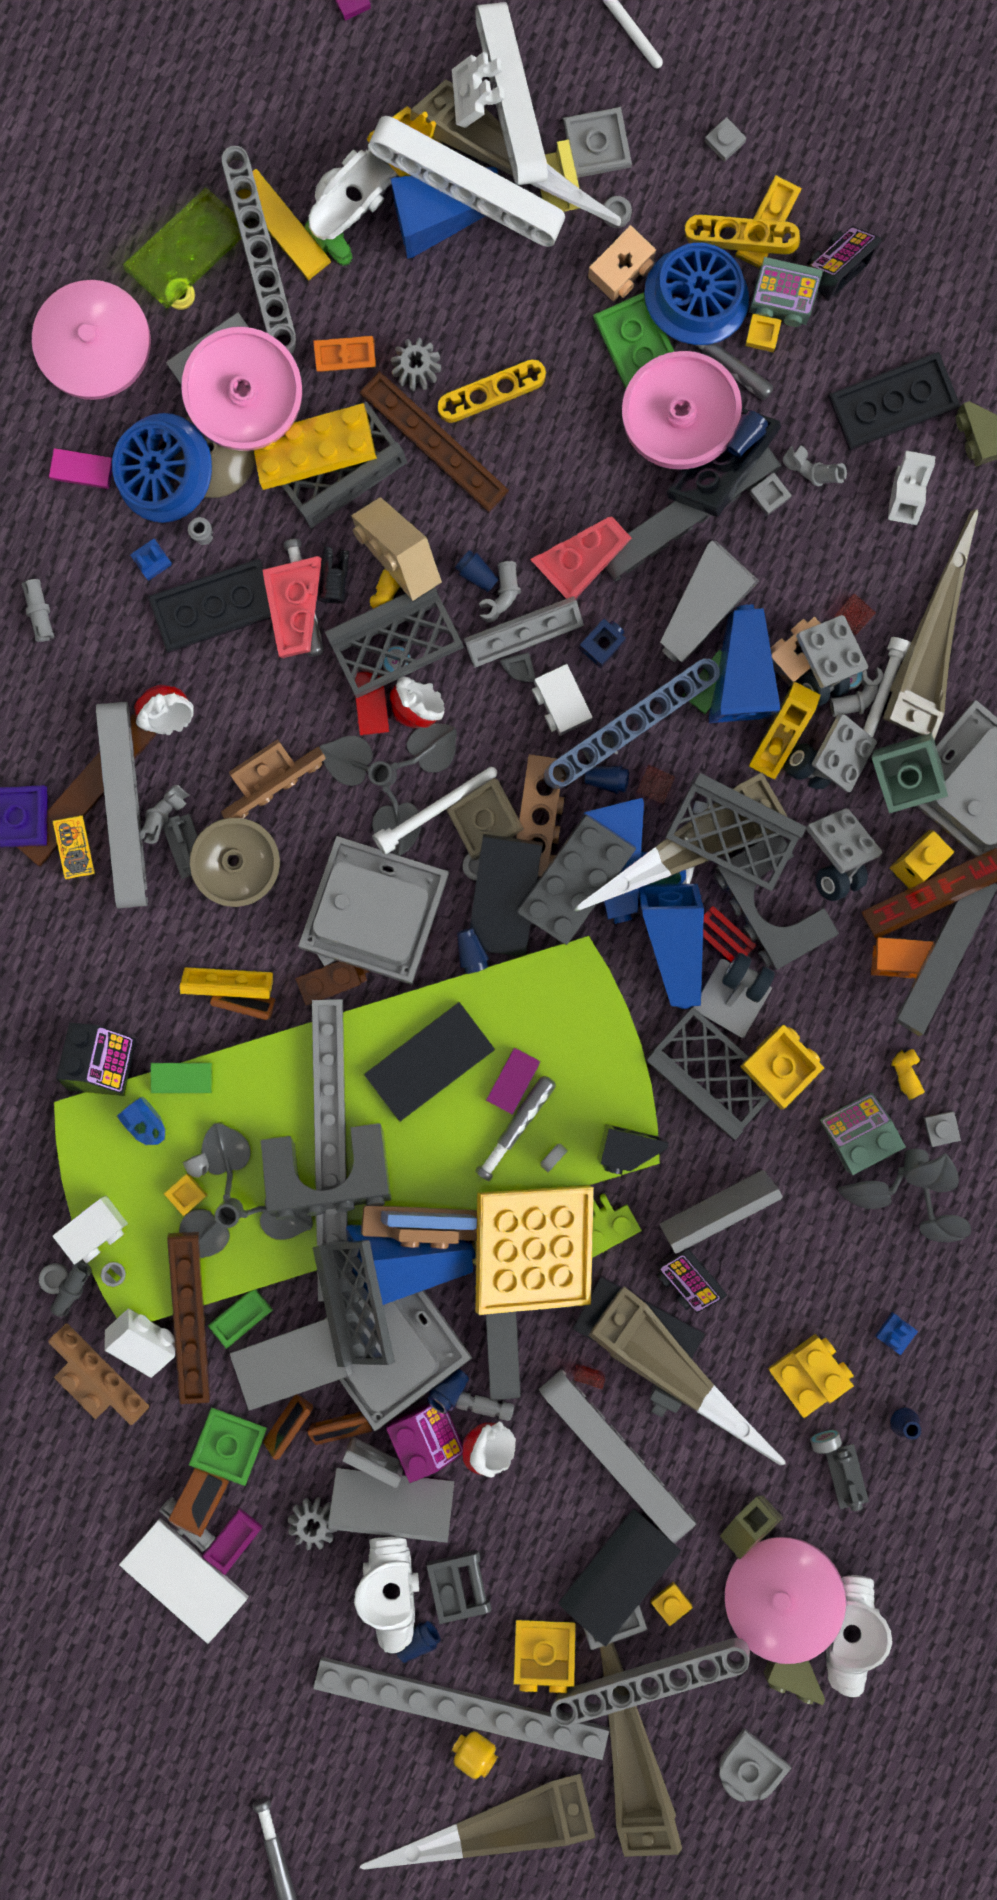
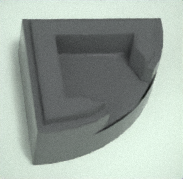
M529 652L500 660L505 672L508 675L510 674L513 679L520 680V682L523 681L524 683H534L536 677Z

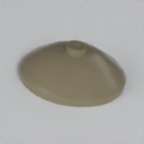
M189 416L185 418L192 423ZM204 436L207 444L214 446L213 451L210 452L212 460L211 480L204 498H220L230 495L240 489L252 474L255 465L254 450H231L215 444ZM183 450L175 456L174 461L185 458ZM185 466L176 467L175 473L183 477Z
M231 817L215 821L201 831L192 846L189 864L196 886L207 898L220 905L239 907L254 903L269 892L278 876L280 858L275 841L262 826L245 818ZM230 855L238 857V862L235 865L228 864L227 859Z

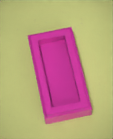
M54 448L49 474L51 480L109 489L112 474V458Z

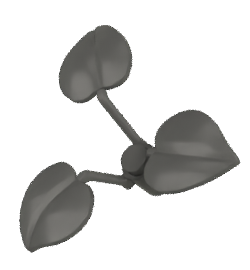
M433 724L428 728L421 727L415 730L407 741V749L415 757L399 763L395 762L392 765L378 761L368 766L373 759L372 749L367 741L357 736L342 737L321 745L320 749L326 757L323 761L326 768L340 783L348 786L359 785L364 781L367 771L370 781L383 787V791L386 792L393 806H383L376 812L372 822L375 834L381 829L387 830L390 828L392 830L419 813L412 803H403L398 806V802L390 790V786L397 779L396 770L415 764L418 761L420 767L427 772L436 773L445 770L452 763L455 756L457 730L455 727L447 724ZM421 826L398 840L399 843L395 845L396 849L392 852L398 856L406 853L416 842Z
M214 1123L204 1137L201 1154H206L209 1163L208 1171L211 1174L219 1175L227 1171L225 1194L223 1195L224 1200L215 1211V1216L209 1210L196 1209L186 1214L179 1228V1233L199 1232L200 1258L212 1256L223 1250L230 1237L228 1228L235 1226L241 1217L247 1218V1216L258 1212H263L260 1224L263 1231L271 1238L279 1240L290 1239L304 1231L310 1230L313 1226L312 1217L307 1216L306 1213L294 1214V1218L289 1220H276V1217H271L267 1211L266 1199L265 1206L244 1210L242 1203L238 1199L231 1198L232 1170H240L245 1167L251 1156V1149L248 1140L240 1132L222 1123Z
M922 1149L907 1150L904 1156V1167L898 1168V1175L891 1188L886 1183L879 1181H865L838 1187L839 1193L852 1204L865 1209H879L891 1204L892 1198L890 1195L896 1193L902 1178L905 1177L908 1183L922 1187L924 1190L930 1220L921 1222L919 1228L926 1238L936 1242L950 1243L965 1239L971 1234V1225L964 1218L956 1215L936 1217L933 1213L929 1189L935 1192H948L955 1189L959 1183L958 1171L946 1153L929 1161V1154Z

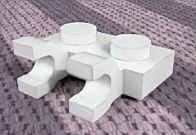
M482 52L478 57L470 55L452 69L456 125L463 128L468 127L484 115V105H493L504 100L503 87L498 86L491 90L490 81L484 80L482 82L483 77H492L502 71L500 59L496 58L492 62H488V54Z

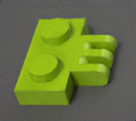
M604 1193L599 1196L601 1203L604 1205L601 1209H599L593 1199L592 1258L641 1232L628 1205L626 1204L614 1211Z

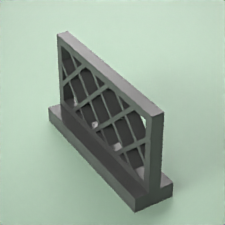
M364 402L367 415L371 419L372 439L373 437L385 439L389 444L382 451H375L377 459L363 462L357 468L345 467L332 471L339 472L337 482L332 485L322 484L323 474L317 476L316 483L298 480L281 485L310 528H313L408 463L403 449L398 442H395L367 402ZM289 485L295 486L294 492ZM300 487L315 489L313 498L302 505L298 499Z
M435 587L413 601L407 594L401 595L325 632L356 699L464 648ZM437 606L440 616L436 624L422 620L425 611ZM404 621L414 623L410 637L395 633L400 623ZM419 626L434 630L429 643L415 639ZM439 631L450 634L454 640L453 643L445 647L435 645ZM377 634L388 636L383 649L369 646L373 636ZM393 638L407 642L402 655L388 651ZM412 644L427 648L422 658L415 660L408 657ZM352 646L361 649L356 662L344 659L341 651ZM366 651L380 655L375 668L361 664ZM386 657L400 661L397 669L390 673L381 670ZM348 666L353 667L352 673L350 672ZM363 670L372 673L370 682L358 688L355 683L358 671Z
M695 773L690 783L691 786L665 838L772 891L798 839L802 838L807 827L702 773ZM696 792L706 797L709 810L693 815L690 802ZM712 801L720 804L721 806L714 808ZM728 808L733 812L736 823L720 828L715 811ZM686 810H687L689 816L683 818V816H684V814H685V812H686ZM711 813L716 830L700 835L695 818ZM738 814L747 819L740 821ZM691 820L695 837L683 840L674 835L680 823ZM752 821L759 824L762 837L746 841L742 825ZM737 827L742 843L726 848L721 832ZM765 828L773 831L774 833L767 835ZM717 834L722 850L710 854L705 851L701 839ZM777 835L787 838L789 842L785 850L773 855L768 838ZM697 840L699 848L690 844V842ZM764 840L768 857L753 861L748 845ZM744 847L748 863L739 867L732 865L728 852ZM721 854H724V857H725V860H726V861H724V860H722V859H720V858H718V857H716V856L721 855ZM781 857L776 865L775 858ZM770 860L773 873L769 881L766 882L758 878L755 865ZM750 867L752 874L744 871L743 869Z
M694 1007L688 1010L654 1050H651L645 1057V1061L734 1140L740 1136L743 1128L770 1099L766 1093L763 1096H752V1078L747 1073L746 1076H730L729 1059L741 1058L745 1062L749 1057ZM692 1016L702 1023V1036L686 1037L685 1024ZM706 1028L714 1035L707 1036ZM681 1030L682 1037H674ZM703 1039V1057L687 1058L686 1040ZM707 1039H720L724 1043V1056L708 1057ZM670 1041H682L683 1058L671 1059L662 1050ZM728 1048H730L736 1055H729ZM724 1059L725 1077H709L708 1060ZM704 1060L705 1078H692L689 1076L687 1061ZM675 1062H683V1069ZM746 1079L747 1096L731 1097L730 1080ZM726 1080L727 1098H714L710 1094L709 1081ZM705 1081V1089L697 1082ZM748 1100V1113L739 1121L732 1114L731 1101ZM752 1100H759V1101L752 1107ZM727 1101V1109L719 1102Z
M336 1240L313 1247L337 1367H347L352 1364L389 1365L395 1363L370 1241L344 1242V1240ZM359 1248H360V1253H361L362 1262H361V1261L359 1260V1258L357 1257V1253H358ZM353 1267L358 1272L357 1278L351 1272ZM364 1282H366L368 1286L369 1293L363 1287ZM359 1297L364 1302L363 1308L358 1303ZM370 1313L374 1315L375 1323L369 1317ZM365 1327L371 1334L370 1338L364 1333ZM377 1343L380 1345L381 1353L376 1348Z

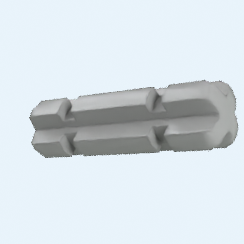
M462 1392L456 1403L457 1409L465 1411L472 1409L471 1412L490 1417L497 1415L499 1419L506 1421L511 1420L514 1411V1405L502 1401V1404H500L498 1400H491L490 1398L478 1395L471 1397V1394Z

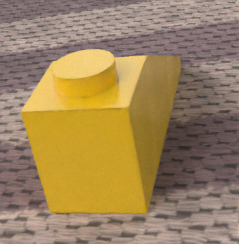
M794 681L780 706V711L776 713L753 756L749 767L775 780L814 714L821 696L820 694Z

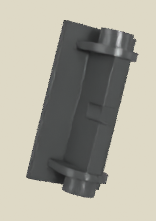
M190 814L169 818L168 822L164 823L163 829L181 879L192 876L189 864L190 852L198 835Z
M850 1444L826 1453L839 1508L850 1507L851 1511H858L863 1508L862 1504L869 1502L855 1446Z

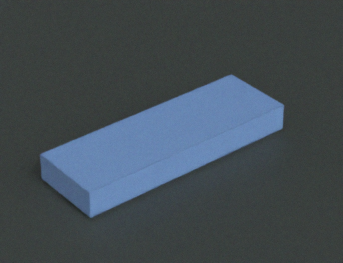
M381 1211V1222L388 1227L474 1230L477 1228V1218L469 1214Z

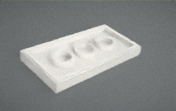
M161 1518L158 1519L119 1564L207 1644L249 1597L227 1576L202 1558L201 1553Z

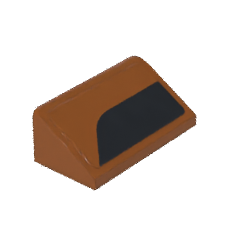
M213 996L210 1004L218 1008L269 1020L271 1019L276 999L272 997L262 999Z
M298 1394L294 1395L263 1440L265 1447L276 1461L280 1459L313 1409V1404Z
M360 1411L312 1423L309 1427L308 1435L315 1445L372 1432V1426Z
M195 1468L169 1517V1522L179 1529L201 1537L229 1481Z

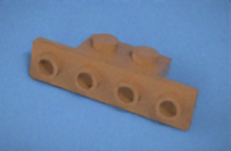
M277 739L229 771L230 776L245 796L222 810L223 818H245L249 814V810L257 805H265L273 798V794L282 788L285 790L292 787L298 781L297 778L306 772L312 773L322 766V761L326 759L325 755L319 747H316L293 762Z
M366 1205L363 1207L361 1228L363 1236L392 1237L401 1242V1246L414 1248L419 1247V1242L430 1243L432 1248L447 1249L449 1244H458L459 1240L477 1241V1228L474 1230L388 1227L381 1222V1211L469 1214L477 1218V1210Z
M65 1324L48 1340L49 1344L68 1362L54 1378L95 1420L111 1405L130 1425H133L149 1408V1405L69 1324Z

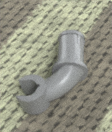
M801 445L796 453L791 446L783 457V463L787 468L794 471L797 470L802 476L810 480L814 486H822L824 483H843V479H846L847 476L846 467L842 463L823 465L821 462L810 463L806 460L808 452Z
M506 561L497 565L500 580L498 595L500 596L495 601L485 599L479 603L481 608H492L489 614L480 615L482 620L494 622L498 619L499 614L504 612L513 603L517 594L521 593V588L517 584L516 562Z
M878 667L876 668V679L874 681L869 679L867 671H864L861 682L864 687L861 692L856 691L855 695L830 698L832 716L836 717L839 713L848 714L854 712L864 714V710L873 702L877 695L878 687L883 679L882 670Z
M173 785L165 793L161 801L146 811V821L140 831V838L143 839L145 837L144 842L149 844L156 843L164 823L168 822L169 813L173 808L175 810L183 808L186 805L183 799L190 795L179 785Z

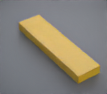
M257 169L253 170L268 232L305 278L310 280L331 263L330 258ZM241 189L237 192L241 199H247L252 194L247 189Z

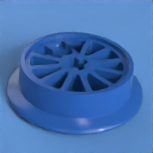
M690 243L672 250L655 263L646 278L644 297L651 318L664 333L680 342L692 345H709L723 341L739 329L747 315L749 291L742 271L736 260L728 252L715 245ZM701 264L707 266L705 271H702ZM711 269H715L717 271L712 275L709 274ZM669 278V279L673 280L674 282H672V283H667L666 281H667V279ZM672 294H680L685 300L682 301V298L678 297L674 299ZM718 301L727 305L728 308L724 310ZM706 305L714 312V316H708ZM692 309H699L700 317L691 315Z
M158 413L142 418L120 437L113 453L112 472L123 500L133 512L149 521L164 523L176 521L187 516L201 503L210 484L212 460L208 444L195 425L175 414ZM163 438L167 445L164 450L159 451L158 444L160 439ZM138 446L142 451L143 456L136 453V449ZM183 450L185 458L174 461L175 456ZM133 458L139 460L140 464L132 465ZM157 464H160V469H156ZM185 466L183 477L175 473L176 467ZM133 471H140V473L132 478ZM172 478L180 482L176 491L169 481ZM141 482H143V484H142V486H141V488H140V491H139L138 487H136V486H138ZM161 484L168 493V497L163 500ZM151 487L153 493V501L147 499Z

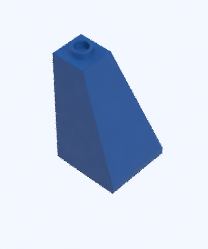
M486 167L488 170L498 174L496 167ZM413 176L391 178L393 200L407 259L415 257L486 216Z
M741 605L736 607L737 610H734L728 616L719 665L720 675L715 685L709 712V724L768 719L780 711L764 608L754 609V605Z
M643 798L587 811L581 817L583 818L587 813L636 846L635 852L619 874L641 858ZM639 888L603 901L607 920L614 918L615 924L632 920L631 914L638 912Z
M652 884L639 887L643 918L670 1005L682 1009L701 1006L704 907L698 884Z
M362 1225L346 1226L347 1241H370L383 1305L473 1272L472 1259H475V1251L471 1242L459 1240L458 1244H449L447 1249L432 1248L430 1243L419 1242V1247H403L401 1242L392 1237L363 1236L361 1234ZM359 1248L358 1253H357V1257H358L359 1260L362 1262L361 1253H360V1248ZM353 1267L352 1273L357 1278L358 1272ZM364 1282L363 1287L369 1293L368 1286L366 1282Z

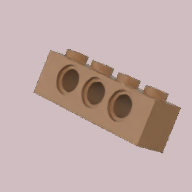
M529 754L519 819L524 830L517 834V839L529 841L540 839L543 841L545 850L541 853L538 871V878H540L555 857V855H550L552 843L558 844L560 826H555L556 814L562 815L564 797L559 796L560 789H553V792L548 796L540 795L536 789L539 782L545 781V769L557 758ZM554 767V778L559 782H564L566 779L565 770L561 767ZM535 811H546L549 815V821L545 825L535 824L532 820V815Z

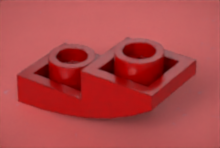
M359 671L355 678L357 687L359 688L369 683L373 674ZM384 686L357 699L355 696L359 734L367 735L389 732Z

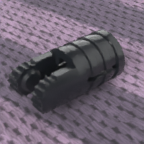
M324 546L321 567L322 578L318 600L324 603L344 604L349 551H341L338 569H332V548Z

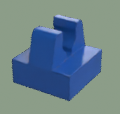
M152 539L130 554L148 581L172 565L155 539Z
M892 1312L875 1336L901 1355L918 1331Z

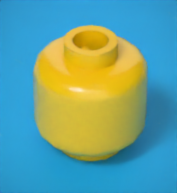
M476 1731L469 1733L467 1737L461 1734L452 1748V1751L456 1753L453 1763L455 1767L472 1779H477L480 1776L485 1778L498 1758L495 1755L496 1747L491 1741Z

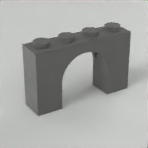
M777 835L768 838L773 855L785 850L787 843L783 836ZM764 840L749 848L753 861L768 857ZM745 851L730 859L731 864L736 867L748 863ZM791 853L789 859H791V858L794 857V855H793L792 853ZM781 857L775 858L776 865ZM770 860L755 865L758 878L772 870ZM720 865L714 868L717 872L714 875L716 883L722 891L727 889L732 899L728 901L736 916L742 915L747 924L743 927L751 942L756 940L762 950L758 954L766 967L771 966L773 970H778L839 934L824 908L788 927H778L766 922L759 915L754 904V890L757 884ZM750 867L743 869L744 871L752 874Z
M381 1123L350 1127L354 1155L352 1171L340 1186L326 1191L311 1189L300 1181L295 1143L291 1136L261 1140L267 1211L271 1217H276V1220H289L294 1218V1214L306 1213L307 1216H317L324 1214V1210L336 1208L338 1212L354 1210L356 1205L383 1206L385 1205L384 1201H391L384 1131Z

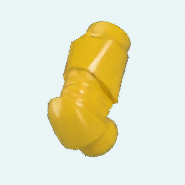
M386 569L381 573L376 586V594L370 598V606L373 609L393 600L400 587Z
M909 1049L905 1053L901 1050L896 1054L891 1063V1066H895L900 1089L907 1095L909 1100L925 1092L912 1068L920 1060L914 1049Z

